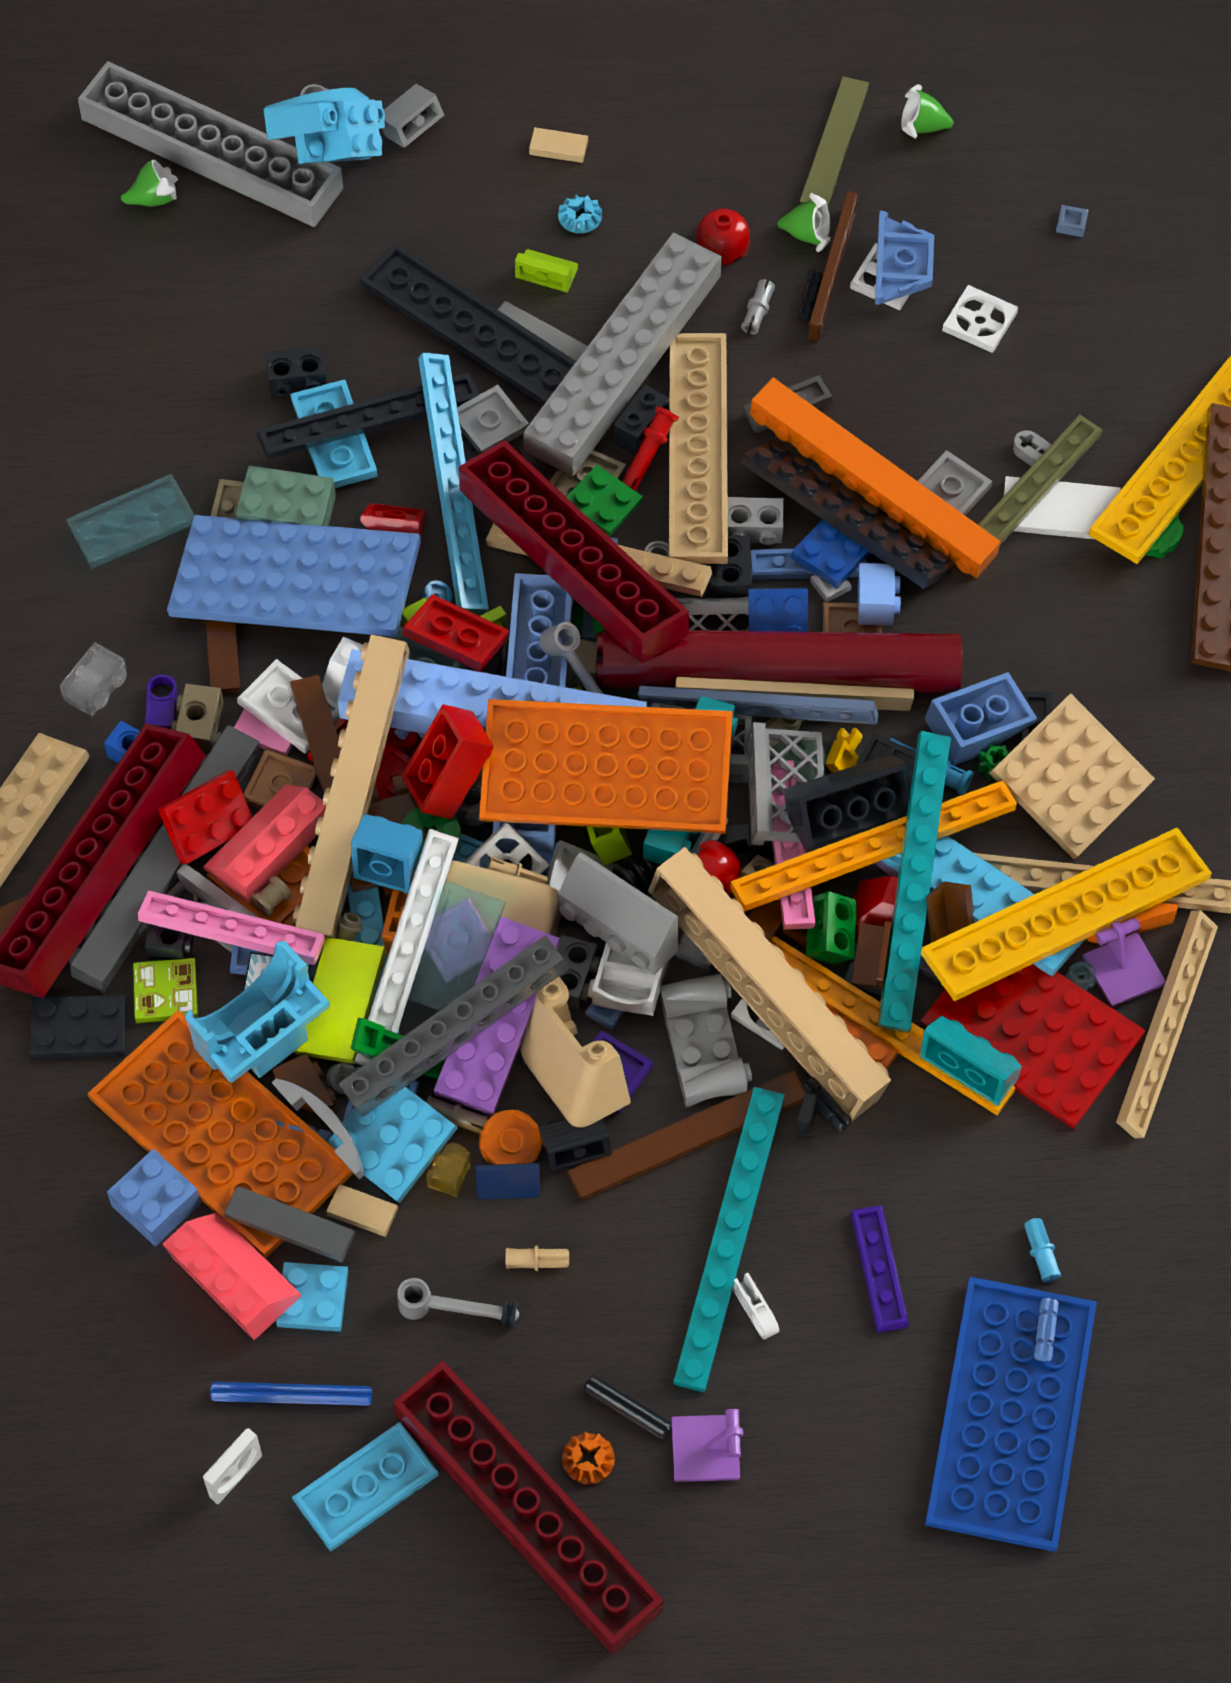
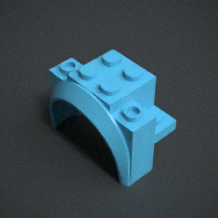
M339 88L310 93L266 106L263 109L267 139L276 140L295 136L299 164L357 161L382 156V138L379 133V129L385 128V112L382 108V101L369 100V97L356 88Z
M280 941L275 944L273 958L266 969L236 998L217 1011L202 1018H194L192 1011L189 1010L185 1020L190 1030L194 1049L213 1070L218 1068L232 1084L250 1069L261 1078L308 1041L306 1025L330 1007V1002L310 981L307 964L286 941Z

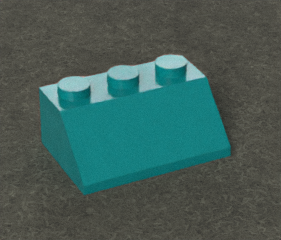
M944 1016L938 1018L924 1030L919 1057L999 1107L1019 1079L1022 1065L1018 1063L1016 1058L1008 1053L999 1052L985 1038L972 1035L965 1030L961 1023L956 1020H948Z

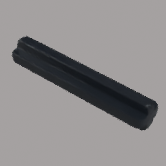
M591 1375L586 1381L584 1391L660 1439H664L669 1433L671 1423L595 1375Z

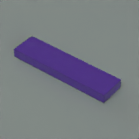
M878 1205L851 1210L850 1216L876 1333L908 1328V1317L883 1207Z

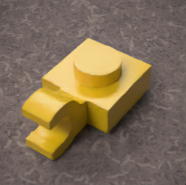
M840 728L838 731L837 740H834L825 765L832 773L856 765L859 756L855 750L862 740V734L857 728H853L850 735L844 728Z

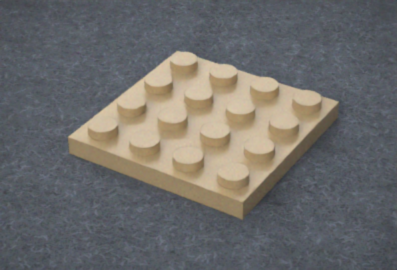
M1071 693L989 773L997 782L1004 781L1014 799L1073 859H1076L1155 779Z

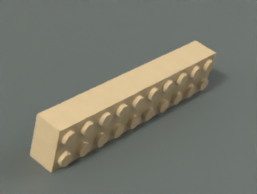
M684 847L657 867L648 892L660 905L678 916V926L808 1074L815 1078L821 1084V1088L825 1089L840 1105V1110L845 1111L849 1115L852 1122L880 1099L891 1081L888 1071L880 1062H875L871 1058L867 1047L860 1039H855L848 1032L843 1019L838 1015H833L826 1007L824 998L818 992H813L809 988L803 974L786 962L781 949L776 945H771L764 937L765 934L762 928L756 922H751L744 914L741 904L737 900L731 899L725 893L719 879L709 875L703 868L701 859Z

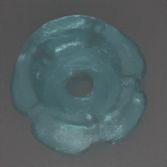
M1087 962L1073 964L1066 974L1067 979L1085 991L1088 987L1092 988L1097 981L1094 977V968ZM1083 975L1084 979H1079L1078 976Z

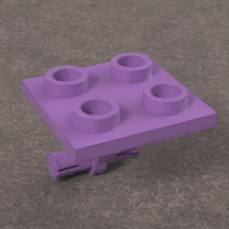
M1136 917L1121 924L1115 922L1111 924V928L1096 933L1097 942L1102 947L1083 954L1085 963L1111 1008L1165 986L1166 983L1139 933L1136 932L1125 937V935L1140 930V924Z
M738 1409L725 1410L726 1415L671 1417L674 1482L740 1480V1438L743 1437V1429L739 1426Z

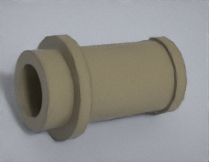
M345 913L344 916L340 917L338 921L340 927L336 939L354 941L357 932H360L362 929L361 918L354 913Z

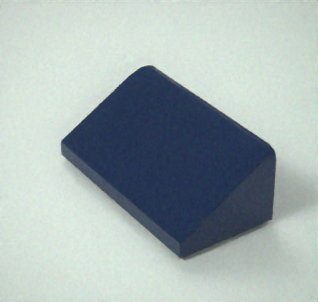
M538 1163L475 1166L477 1198L480 1200L538 1198L540 1196Z

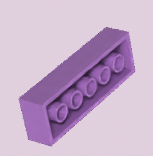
M500 917L475 985L546 935L556 949L559 947V938ZM537 992L447 1056L434 1089L435 1097L454 1104H463L462 1107L489 1117L495 1114L521 1047Z

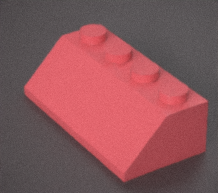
M285 785L203 866L204 870L247 904H250L252 902L250 896L262 891L270 883L269 879L273 876L277 877L317 836L315 834L316 824L319 817H324L326 806L323 805V800L306 787Z
M217 1212L185 1222L163 1243L171 1257L253 1340L259 1337L302 1296Z

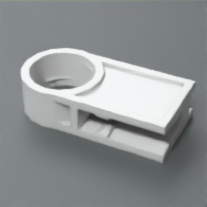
M749 1273L745 1274L741 1283H739L737 1278L734 1279L733 1292L761 1338L765 1340L779 1333L778 1323Z

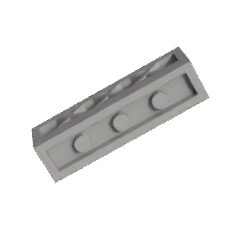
M748 597L676 599L689 611V618L694 622L689 630H694L697 626L702 630H708L701 622L708 615L716 614L723 623L716 630L709 631H748V627L738 630L730 623L737 614H746L748 616ZM722 614L731 615L726 619ZM693 615H701V616H700V618L697 620ZM728 625L732 630L723 629Z
M183 864L177 871L179 882L166 894L177 897L186 889L194 895V902L198 903L199 899L202 901L200 902L201 904L257 917L187 864ZM217 941L232 953V944Z

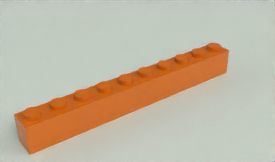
M774 377L752 399L750 415L758 424L767 426L780 440L789 442L796 447L803 457L811 458L818 463L825 473L833 474L842 481L846 488L862 495L867 503L884 511L890 519H894L910 530L911 534L921 537L934 550L943 552L963 573L970 574L977 579L998 555L1001 544L1000 540Z

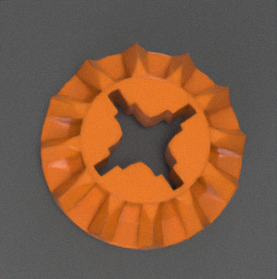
M586 1431L576 1437L572 1436L571 1440L564 1446L562 1454L565 1472L570 1478L581 1484H595L604 1480L611 1473L615 1461V1455L610 1442L601 1437L599 1433L590 1434ZM581 1448L588 1453L597 1451L594 1456L596 1467L588 1461L580 1463L583 1458Z

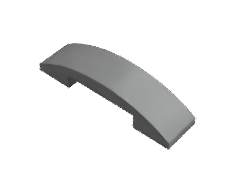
M277 1078L271 1082L296 1111L307 1103L336 1134L343 1144L334 1152L360 1180L364 1176L359 1152L349 1132L333 1111L315 1095L296 1084Z

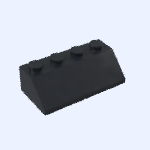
M887 755L783 789L787 816L804 850L808 853L907 816L911 782L908 763L892 755Z

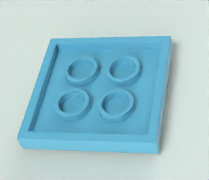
M404 1087L364 1117L354 1107L342 1122L357 1147L363 1165L364 1176L399 1203L458 1128L407 1087ZM335 1133L327 1142L335 1150L343 1144Z

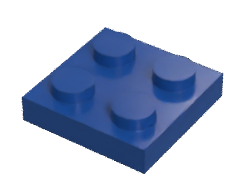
M822 519L795 547L791 558L838 589L858 568L859 563H862L871 552Z
M748 589V631L808 632V589Z

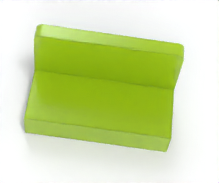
M527 249L524 254L518 252L515 259V278L567 293L578 270V264L530 249Z

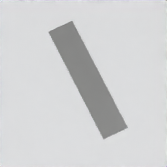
M507 301L498 309L575 361L580 358L588 347Z

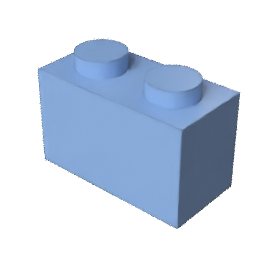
M859 563L858 625L893 626L894 614H900L901 598L895 596V594L900 593V576H895V569L890 565Z

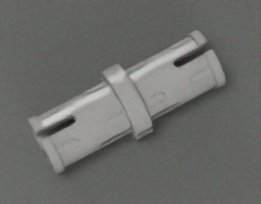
M765 279L759 280L754 297L747 304L748 312L741 325L742 330L748 333L752 324L750 332L752 335L758 333L763 316L767 315L770 306L768 303L775 290V285L771 281L768 282L765 290Z

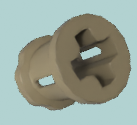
M276 876L269 879L270 883L262 891L250 896L254 905L266 916H270L273 913L272 909L283 899L288 900L292 896L286 884Z

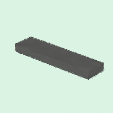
M237 1186L224 1212L225 1218L339 1262H343L355 1236V1231L239 1186Z

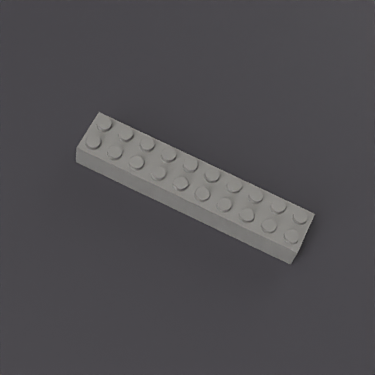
M109 61L105 63L78 98L82 120L312 227L318 224L343 190L340 167L329 162L299 164L296 147L279 139L268 140L267 134Z
M673 232L524 431V452L573 477L721 277L722 256Z

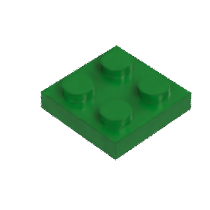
M596 464L567 498L608 537H611L640 505L643 496Z

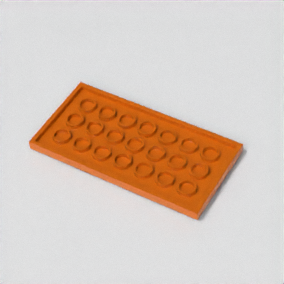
M488 699L486 734L494 748L491 756L483 765L479 819L480 821L726 834L733 712Z
M179 1010L87 1093L93 1103L148 1153L152 1149L156 1150L198 1189L200 1200L234 1227L265 1259L285 1240L225 1218L224 1212L237 1186L313 1214L336 1191L340 1184L343 1185L354 1174L334 1152L335 1149L249 1072L244 1073L231 1084L218 1068L213 1070L194 1049L185 1015ZM276 1121L285 1123L284 1127L278 1126ZM289 1124H290V1125H293V1126H297V1127H299L303 1132L297 1131V1130H293V1129H289L288 1126H289Z

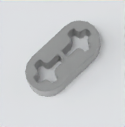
M1024 430L1016 434L1013 451L1018 458L1032 466L1052 444L1036 433ZM1028 442L1031 443V446H1021V444H1027Z

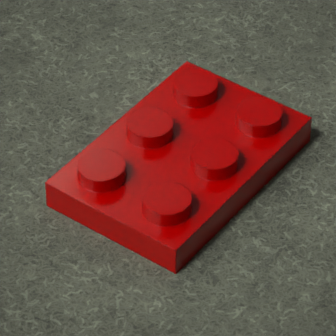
M432 594L404 625L402 636L481 672L508 640L510 630Z
M226 770L158 808L180 864H188L230 840L252 818L234 770Z

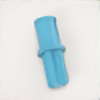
M1040 1218L1030 1219L1024 1225L1032 1248L1030 1255L1035 1257L1042 1282H1052L1061 1277V1272L1058 1269L1053 1253L1055 1246L1050 1244L1043 1220Z

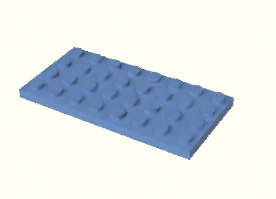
M194 515L167 612L170 617L397 637L421 543L420 535L415 533Z

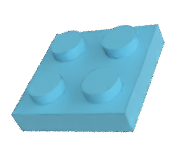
M284 1262L282 1276L302 1296L276 1320L277 1327L341 1332L348 1267Z

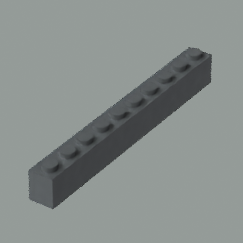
M228 725L223 733L218 732L211 743V752L204 758L196 770L197 773L192 780H189L180 795L189 792L226 770H234L240 784L259 755V741ZM164 823L161 828L158 827L150 838V844L146 851L142 850L134 862V869L130 875L126 874L117 887L119 892L115 898H110L101 911L103 916L98 924L93 923L85 935L87 940L83 947H77L70 957L71 976L101 993L105 992L148 926V923L138 921V912L148 890L166 895L178 879L177 871L183 864H180Z

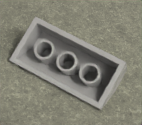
M582 852L576 856L558 892L559 911L566 919L574 920L582 925L591 936H598L606 941L615 952H622L631 958L639 968L647 969L656 975L678 951V916Z

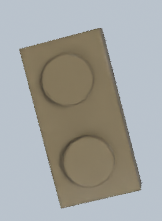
M219 480L211 516L237 518L236 512L244 482Z

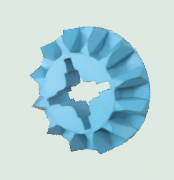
M576 194L574 198H566L564 204L559 205L558 219L560 224L570 232L587 233L597 228L601 223L602 208H600L597 200H591L588 195L584 198ZM584 208L585 213H582L578 217V219H576V212H579L580 209Z

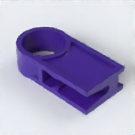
M164 674L156 675L148 682L146 724L171 729L173 720H176L178 692L176 682L172 677ZM166 684L173 688L172 692L166 697H156L152 694V690L158 685Z

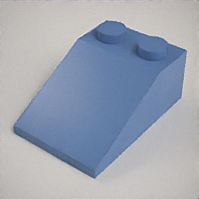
M1007 672L933 699L925 716V721L933 733L951 737L948 758L952 765L955 766L979 757L981 751L987 752L990 744L994 746L1001 744L1036 723L1037 717L1011 675Z

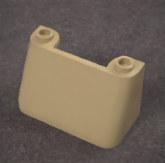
M452 860L434 918L463 900L470 898L492 937L500 917L555 936L562 914L559 911V891L550 885Z
M557 977L537 992L520 1051L524 1063L567 1121L575 1127H586L630 1104L631 1101L620 1055L614 1047L606 1041H594L582 1047L574 1037L578 1031L571 1019L567 1003L569 992L561 978Z

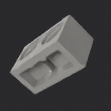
M728 497V536H750V543H762L764 545L782 543L783 498Z

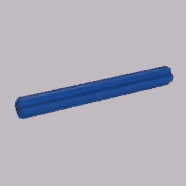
M213 1382L210 1390L211 1400L224 1402L369 1406L372 1403L373 1395L370 1386Z

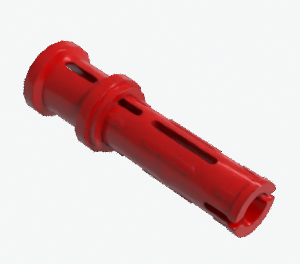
M656 406V414L649 427H645L643 430L645 438L621 481L634 491H637L659 446L667 442L666 436L673 423L679 420L676 414L660 406Z

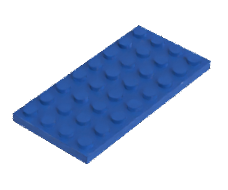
M969 1276L925 1526L1052 1552L1057 1551L1097 1305L1096 1301ZM1043 1298L1055 1299L1059 1303L1055 1337L1052 1345L1053 1353L1051 1360L1048 1362L1038 1361L1034 1358L1040 1303Z

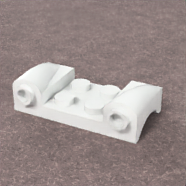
M606 942L596 978L590 981L588 997L592 998V1003L596 1006L653 1016L660 993V982L665 965L655 975L647 969H641L636 966L632 959L622 952H615Z

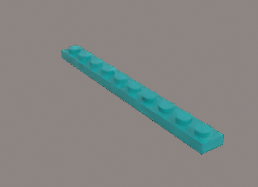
M921 731L918 734L877 1027L905 1033L909 1032L911 1028L927 913L926 896L930 891L951 741L949 736Z
M757 1087L753 1089L673 1385L705 1393L732 1294L734 1279H736L782 1108L784 1094Z

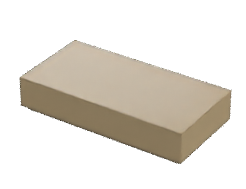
M535 127L529 155L583 163L588 145V136Z
M340 1184L326 1212L327 1216L386 1237L398 1211V1205Z

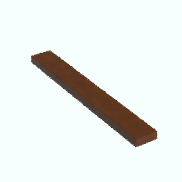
M315 675L290 681V688L324 796L326 788H331L334 777L330 775L331 766L334 758L339 759L341 747H338L339 738L320 677ZM352 872L350 884L353 893L380 886L353 878Z
M794 1070L757 1086V1088L784 1094L780 1113L803 1103L806 1093ZM753 1089L613 1150L610 1156L605 1155L603 1158L593 1159L568 1170V1176L581 1202L741 1131Z

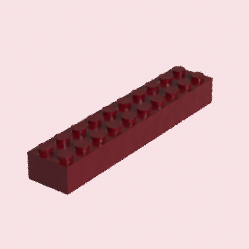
M505 440L459 466L460 491L641 663L688 636L689 611Z
M145 723L1 934V986L44 998L161 824L162 818L158 808L179 797L206 757L190 734Z
M441 1361L393 1402L395 1416L612 1655H615L663 1612L664 1600L444 1361Z

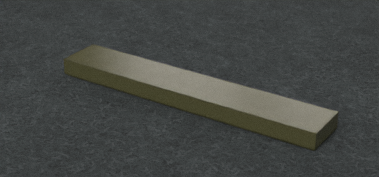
M842 77L799 205L810 201V193H813L823 198L827 202V207L829 206L869 88V82Z
M1079 414L978 525L1000 540L1002 544L1098 440L1103 430Z

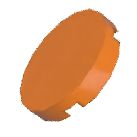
M504 1110L495 1113L483 1124L479 1134V1148L483 1158L489 1165L532 1164L537 1160L542 1149L538 1124L530 1115L519 1110Z

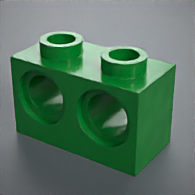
M829 891L813 896L815 926L814 928L807 929L806 957L833 965L854 959L856 900Z

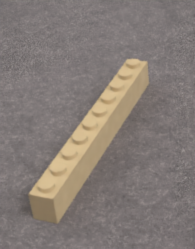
M372 634L369 643L364 642L362 647L361 660L364 663L361 672L357 671L353 682V689H356L354 701L349 700L346 709V718H349L346 730L342 729L338 740V747H341L339 759L334 758L331 766L330 775L334 777L331 788L327 787L324 793L323 805L326 806L324 817H319L316 824L315 834L319 835L316 847L312 846L309 851L308 864H311L309 875H304L302 879L300 893L303 894L301 906L296 905L292 922L296 924L295 927L324 934L325 939L326 937L336 938L339 926L338 921L342 915L353 872L351 840L363 815L368 813L410 650L404 641Z

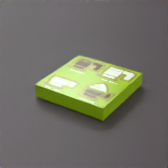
M195 958L133 963L136 1023L166 1021L177 1010L185 1016L191 1010L194 1018H198Z

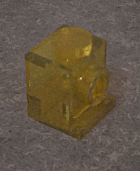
M446 1144L443 1153L436 1154L432 1170H428L426 1174L427 1186L457 1197L471 1165L470 1152L460 1144Z

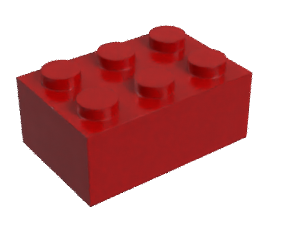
M442 704L401 776L420 811L430 815L453 819L458 808L462 806L472 784L477 780L484 763L491 756L494 746L473 711Z

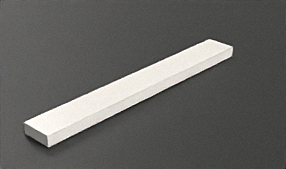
M432 829L428 830L368 1017L369 1021L383 1025L386 1030L394 1033L398 1032L459 839ZM357 1053L354 1063L364 1066L372 1059Z

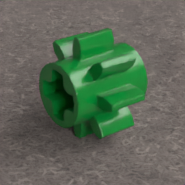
M990 744L987 753L984 751L980 752L979 761L981 763H979L978 772H984L987 776V781L995 780L989 773L1009 754L1006 746L1000 747Z

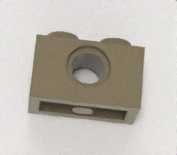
M185 684L183 695L179 694L177 699L178 720H173L171 730L190 734L203 753L207 754L212 750L211 743L217 734L224 702L221 688ZM193 717H202L199 720H191Z

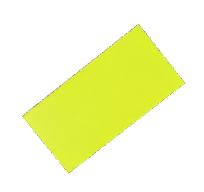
M326 937L313 984L330 1002V1007L306 1025L308 1041L294 1051L296 1055L307 1054L308 1057L355 1064L357 1052L351 1049L358 1018L368 1019L387 952L384 946Z

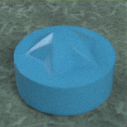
M431 581L422 591V599L425 597L428 599L433 594L448 602L452 601V591L442 581Z

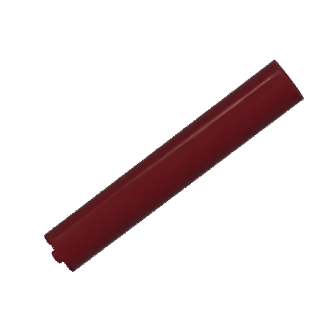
M603 629V633L597 632V656H603V662H597V685H603L604 689H639L640 686L674 688L677 677L914 689V693H952L961 689V634L689 630L688 636L641 663L606 629Z

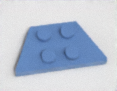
M885 211L879 212L875 287L876 305L930 288L933 281L934 235L923 229H917L904 220L902 223L888 218V213Z

